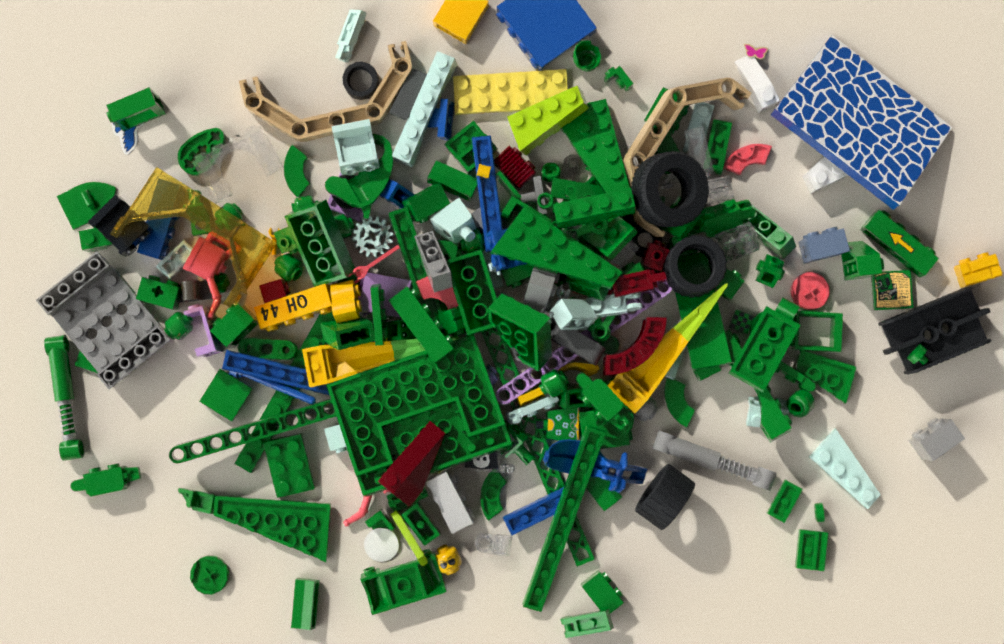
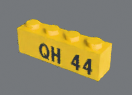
M322 284L254 307L260 329L273 332L279 329L278 326L284 324L285 326H291L296 324V320L303 319L305 321L314 318V314L321 313V315L332 312L330 285Z

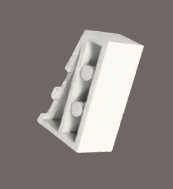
M823 157L802 177L810 193H813L849 175L826 157Z
M447 470L428 479L426 485L430 487L433 498L453 534L473 524L472 518H475L472 509L470 507L467 508L464 503L466 497L462 489L458 491L455 485L458 481L454 473H449Z

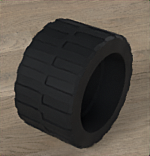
M701 235L685 237L668 252L663 266L669 287L681 296L689 298L701 297L715 289L724 279L727 270V260L724 251L719 247L720 245L711 238ZM697 250L708 258L711 264V276L706 282L692 284L681 276L677 262L679 256L684 251Z
M667 464L659 471L637 503L635 512L660 530H664L685 506L695 488V482L672 465Z

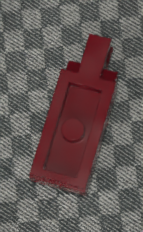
M648 269L619 276L612 286L614 296L618 298L658 288L657 283L667 280L666 273L655 274L654 270Z

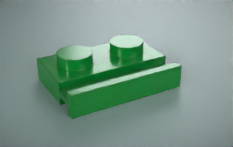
M799 529L795 568L824 571L828 532Z

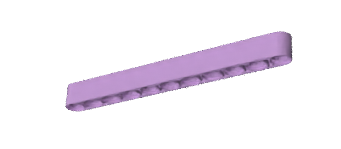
M667 281L661 282L667 287L665 293L660 292L658 288H654L653 290L641 292L640 298L628 300L627 305L641 303L642 309L636 310L634 314H620L619 324H611L609 327L611 333L668 295L672 288L669 287ZM644 293L651 296L650 303H645L642 300ZM584 330L581 332V334L595 341L590 331ZM559 347L552 352L551 357L556 359L557 366L549 368L546 362L540 369L541 376L552 369H560L576 358L577 355L573 353L571 357H565L563 354L564 347ZM528 368L496 391L497 401L501 404L510 403L541 382V377L534 379L531 376L533 368ZM518 379L525 381V388L523 390H518L515 387V382ZM506 390L509 392L510 397L507 401H502L499 398L500 391Z

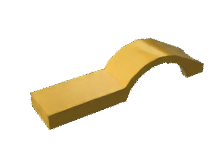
M574 362L564 365L558 371L578 370L589 377L598 373L600 369L598 365ZM539 387L517 397L516 401L519 407L545 395Z

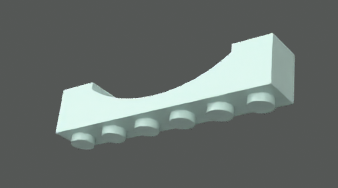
M437 51L392 154L395 161L413 168L433 111L458 65L455 58Z

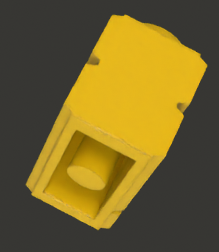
M986 252L977 255L978 259L971 261L970 257L960 260L959 265L954 266L959 286L963 288L1002 276L997 255H989Z

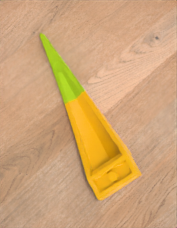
M728 283L724 284L667 332L648 360L630 371L618 374L608 385L613 393L634 413L651 397L720 298Z

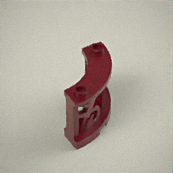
M646 317L642 321V327L637 339L628 349L619 354L603 357V375L624 373L648 360L662 341L667 318Z

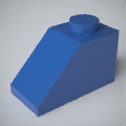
M389 180L380 197L397 208L402 209L405 208L402 201L415 194L399 183Z

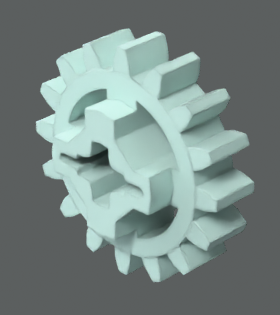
M369 216V221L362 218L363 224H356L358 230H353L356 237H353L352 240L357 241L355 248L361 247L359 253L363 254L366 251L367 257H370L371 253H373L374 257L377 258V253L380 252L383 255L384 249L390 250L388 243L393 244V240L390 237L394 236V233L389 232L392 228L390 225L385 226L387 223L385 219L380 222V217L377 216L373 220ZM370 225H379L381 228L375 229ZM365 229V235L361 238V233ZM371 233H374L375 235L378 234V235L376 236V239H377V240H375V241H373L372 239L369 240V238L371 237L370 234H371ZM386 234L385 242L382 245L381 239ZM373 245L376 249H368L364 246Z

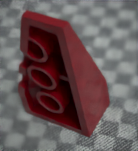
M429 421L378 482L410 507L423 492L445 433Z

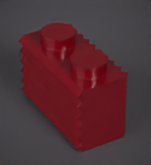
M509 145L494 160V164L520 191L536 175L534 171L536 167L529 160L525 162L521 157L523 154L516 147L512 148Z

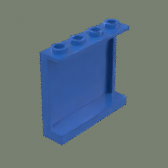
M505 0L497 6L496 16L501 23L505 22L508 26L507 31L513 39L516 37L520 50L524 54L527 53L529 55L531 65L540 71H543L546 65L581 40L595 34L597 27L577 0Z

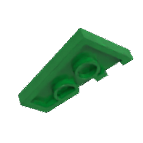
M373 284L370 290L375 346L384 345L386 339H388V328L386 327V308H384L383 301H385V291L381 289V284Z
M800 350L794 369L846 404L857 367Z

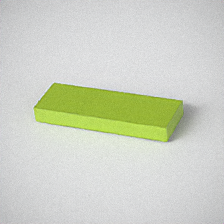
M394 511L391 513L394 522L421 566H424L428 562L399 512Z

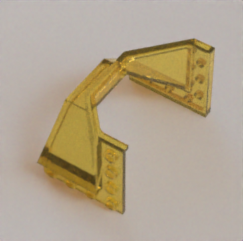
M156 167L126 215L120 217L110 234L115 238L122 237L130 223L135 221L171 217L186 218L227 245L237 281L223 304L229 308L232 304L236 306L242 297L240 292L248 295V288L277 243Z

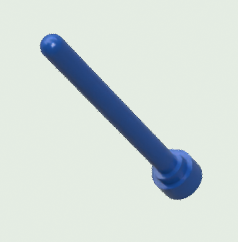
M230 371V375L236 378L244 376L311 405L316 403L314 397L281 383Z

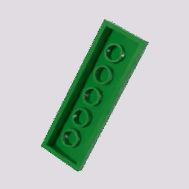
M702 252L679 256L677 262L678 270L686 281L692 284H702L709 279L711 271L708 258ZM715 289L701 297L694 298L684 297L675 292L681 321L713 295ZM718 301L687 344L694 372L732 363Z

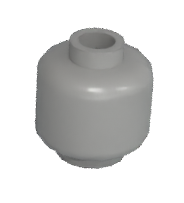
M650 397L636 413L633 412L634 417L641 421L651 420L658 409L656 401Z

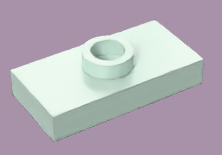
M183 240L156 268L169 280H172L183 269L193 248Z

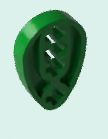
M211 128L189 138L178 151L180 167L192 176H203L210 172L218 162L224 149L226 139L224 132L219 128ZM214 133L219 134V141H217L216 139L212 141L214 139V137L212 136ZM207 146V153L205 155L202 153L199 156L201 160L199 162L195 160L192 163L194 165L193 168H186L188 166L186 162L188 160L192 162L194 160L193 155L200 154V147L205 148Z

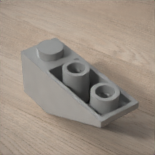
M430 231L414 236L434 293L453 287L450 269L434 232Z

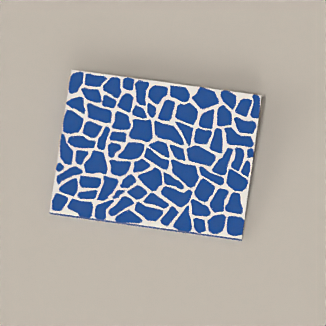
M833 35L827 40L771 113L772 117L893 210L902 203L953 128Z

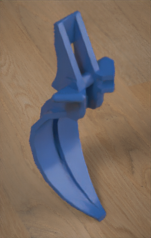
M566 439L553 443L549 450L545 451L543 457L544 465L569 474L580 440ZM599 451L590 477H600L611 481L608 490L620 493L626 487V483L643 484L648 469L628 465V454L626 452L622 453L620 462L605 458ZM609 468L616 469V472H609ZM632 471L630 477L622 476L623 472Z

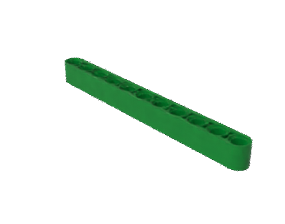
M327 399L313 405H307L177 444L170 450L169 458L173 463H183L336 417L335 411L330 414L325 412V405L332 403L331 399ZM314 409L317 412V416L314 419H308L306 417L307 410ZM289 415H296L298 422L294 425L287 422ZM271 420L279 423L277 430H271L268 427V423ZM250 427H259L260 434L258 436L251 435L249 432ZM239 432L241 440L238 442L233 441L230 436L231 433ZM215 437L220 438L222 446L214 447L212 439ZM193 444H201L203 451L201 453L194 452ZM181 449L184 453L183 458H176L174 450Z

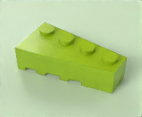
M574 86L507 116L520 152L527 156L531 153V150L543 144L544 140L552 134H556L560 131V128L572 122L589 107L582 90L578 86Z

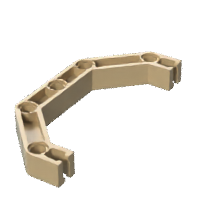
M401 42L402 46L400 48L404 50L405 57L398 59L395 58L393 53L395 52L394 48H396L395 44L388 45L392 65L367 104L300 119L265 98L261 80L256 76L252 77L253 84L256 86V93L248 94L246 88L248 87L247 80H239L244 105L252 114L298 142H307L332 136L331 126H334L333 122L337 118L342 119V124L369 119L371 126L378 125L387 116L406 78L413 69L407 42ZM402 64L408 66V69L404 72L398 70V67ZM253 100H259L257 107H251ZM372 110H379L380 113L377 117L373 118L370 116ZM304 127L305 133L297 135L296 131L298 128Z
M728 77L667 90L624 156L623 165L629 187L631 188L632 186L631 182L633 181L632 178L636 169L643 161L655 154L684 106L719 99L735 111L742 109L745 104L739 103L733 97V94L738 95V98L741 100L748 99L751 92L734 79ZM723 84L726 86V92L723 91ZM674 93L677 95V102L673 99ZM654 125H656L658 129L657 134H655L653 131ZM634 157L638 160L637 166L633 164ZM635 208L633 218L639 226L655 237H663L665 235V231L659 230L653 224L645 221Z

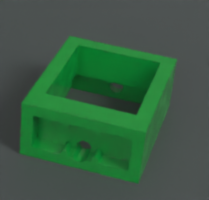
M150 87L106 105L108 109L106 115L109 121L113 122L116 127L121 128L123 131L166 114L160 97Z
M797 311L793 318V321L800 323V317L831 319L829 347L798 345V329L790 344L791 350L841 352L843 313Z

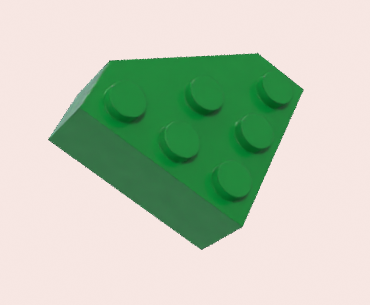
M501 294L488 307L489 322L492 326H498L503 333L501 337L510 348L514 347L520 354L518 358L523 364L539 371L552 357L551 318L504 294Z

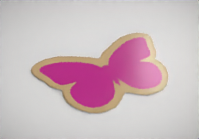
M744 44L746 55L751 58L763 59L768 51L766 47L755 48L750 44Z

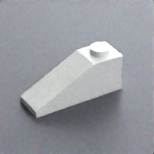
M746 56L734 62L747 90L751 92L750 97L758 113L775 106L780 101L772 83L755 57Z

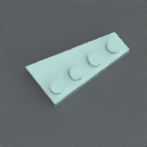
M836 428L829 433L809 456L866 509H869L881 495Z

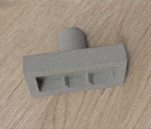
M541 176L533 177L535 192L521 194L523 203H537L538 196L543 193ZM544 198L541 200V203H542L543 205H545V199H544ZM537 204L538 212L546 216V209H541Z

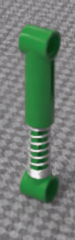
M66 335L46 337L44 339V348L49 358L54 400L57 402L58 407H60L58 412L61 413L59 417L62 423L61 428H63V442L59 444L60 457L62 461L80 459L84 457V445L82 440L77 437V432H75L76 426H74L75 421L73 420L75 418L73 416L74 411H72L74 406H71V404H73L72 400L75 398L68 356L70 350L69 340Z

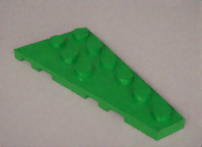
M602 99L587 103L589 109L560 129L565 133L581 160L587 165L592 176L596 178L604 193L630 188L607 100Z
M526 206L523 207L491 251V254L497 256L501 255L508 257L510 260L525 262L530 266L554 273H562L568 275V277L582 279L588 283L608 289L612 288L622 273L621 270Z
M215 496L214 516L299 550L304 554L311 555L323 562H327L331 504Z

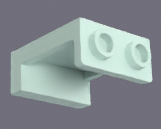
M369 119L331 126L341 175H354L357 172H370L379 168Z

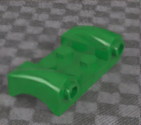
M430 549L422 551L428 561L424 566H421L416 558V560L381 571L379 568L375 569L374 566L364 569L360 580L369 601L371 614L375 615L447 592L435 551H430Z

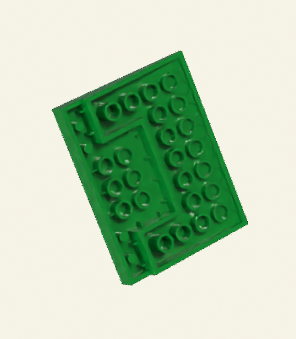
M474 334L454 340L456 344L453 347L456 350L438 364L434 363L426 351H422L326 384L355 475L364 497L387 490L378 480L429 421L445 433L430 474L512 446Z

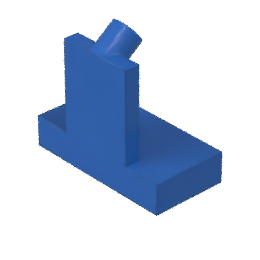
M441 99L440 108L434 109L427 128H438L437 137L445 141L451 139L455 103L449 99Z

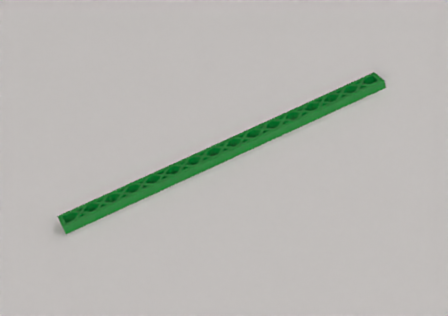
M496 327L497 332L493 329L487 330L489 332L488 336L485 331L481 333L501 382L505 385L509 382L503 377L506 368L514 371L515 377L519 373L507 343L501 337L503 333ZM492 333L498 335L501 339L498 347L489 342ZM499 351L506 353L508 356L505 364L497 362L496 357ZM518 379L519 385L515 384V387L523 390L525 388L521 379ZM505 390L507 397L509 399L510 394L508 391ZM517 399L510 402L513 410L519 408L518 404L517 407L514 404V401L517 402ZM536 414L532 416L533 420H530V417H522L525 420L524 425L522 421L518 424L521 430L528 436L525 441L530 453L535 456L533 460L548 495L551 493L550 490L556 491L560 486L562 488L565 485L559 471L554 470V474L551 473V468L547 471L540 467L545 450H549L542 430H536L534 436L525 431L528 422L535 424ZM535 439L544 444L541 453L534 451L532 448ZM550 475L559 481L556 489L547 485ZM576 515L574 523H576L577 527L572 526L571 530L578 531L580 537L578 542L572 541L568 537L567 544L578 567L595 559ZM579 547L587 550L589 557L578 561L576 553Z

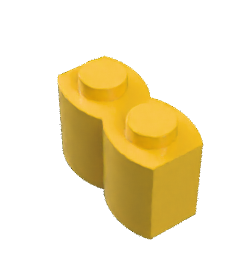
M353 280L331 284L332 313L336 323L359 319V312H362V305L360 300H358V297L361 296L359 285H355Z

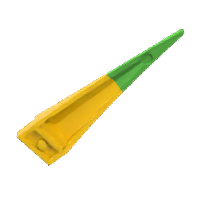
M450 336L453 340L460 338L458 336ZM417 339L385 341L384 345L375 346V342H369L342 350H337L331 345H320L302 349L309 387L329 384L425 351Z

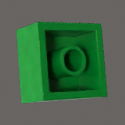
M239 303L236 305L232 304L226 310L227 314L222 319L218 318L212 324L213 328L210 330L228 348H235L258 325L257 317L245 305Z

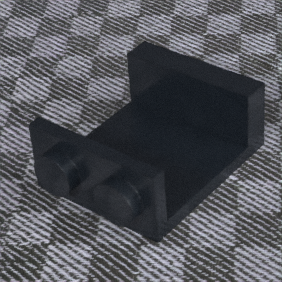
M116 194L88 221L93 228L98 229L119 250L118 253L125 257L132 255L137 250L136 246L141 241H146L151 236L150 232L153 230Z

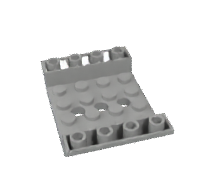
M98 251L36 300L47 315L52 316L96 369L98 372L96 375L109 390L170 341L160 323L142 301L136 299L137 295ZM125 304L127 312L124 315H120L118 307ZM105 317L112 318L111 326L105 327L103 325ZM90 329H96V338L90 339L88 337Z

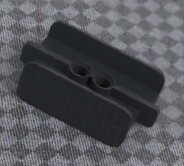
M974 286L959 289L879 322L878 325L882 326L890 345L889 348L883 350V353L888 355L898 351L906 370L904 374L918 373L990 343L992 340L987 339L978 317L986 315L991 311L989 308L979 309L972 292ZM943 323H946L949 327L947 333L942 330ZM926 330L930 331L931 338L929 340H927L924 337V333ZM920 344L927 349L924 356L929 359L924 365L919 361L913 364L907 359L909 354Z

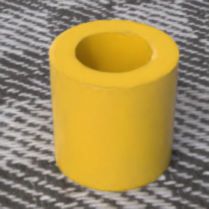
M479 164L477 176L489 178L491 167Z

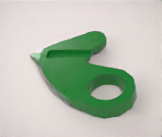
M378 134L372 135L374 144L384 149L383 156L378 159L379 168L370 172H359L358 176L351 179L331 176L325 182V189L328 193L352 207L362 209L364 219H369L371 205L386 188L394 165L390 142L384 136Z

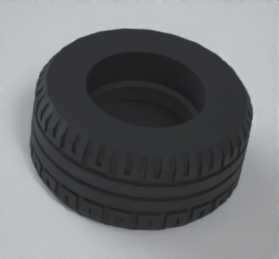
M678 151L660 153L647 158L636 169L632 178L633 181L631 182L635 208L639 215L645 221L658 227H677L694 221L702 213L701 211L704 210L709 196L708 178L703 167L701 168L699 162L690 155ZM666 171L674 174L681 185V197L674 208L666 206L658 192L659 180Z

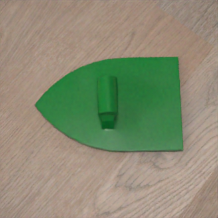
M88 182L58 195L59 203L72 229L75 230L87 224L115 195L116 187L101 182Z

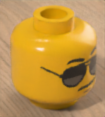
M447 544L437 548L436 559L440 572L446 573V575L456 573L462 563L457 549Z

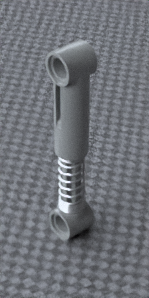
M658 431L652 448L713 471L721 469V471L725 470L726 473L730 472L731 475L736 474V477L739 475L741 478L744 477L746 480L751 481L752 485L771 491L777 474L762 467L750 468V465L745 466L744 463L740 464V462H735V460L731 461L730 458L726 459L725 456H722L720 452L662 431Z

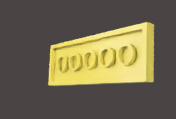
M566 69L453 76L455 115L521 111L568 90Z

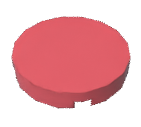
M815 272L799 275L791 286L793 302L804 310H816L822 307L830 295V287L825 278Z

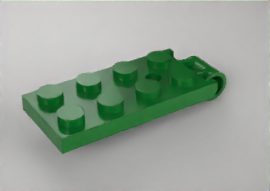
M782 297L776 310L766 306L728 374L763 393L801 324L793 321L800 306ZM770 332H775V333H776V337H775V338L770 337L769 333H770Z

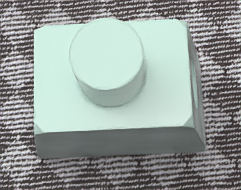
M460 198L430 218L434 230L453 243H458L463 238L470 242L475 238L473 230L476 229L473 217Z

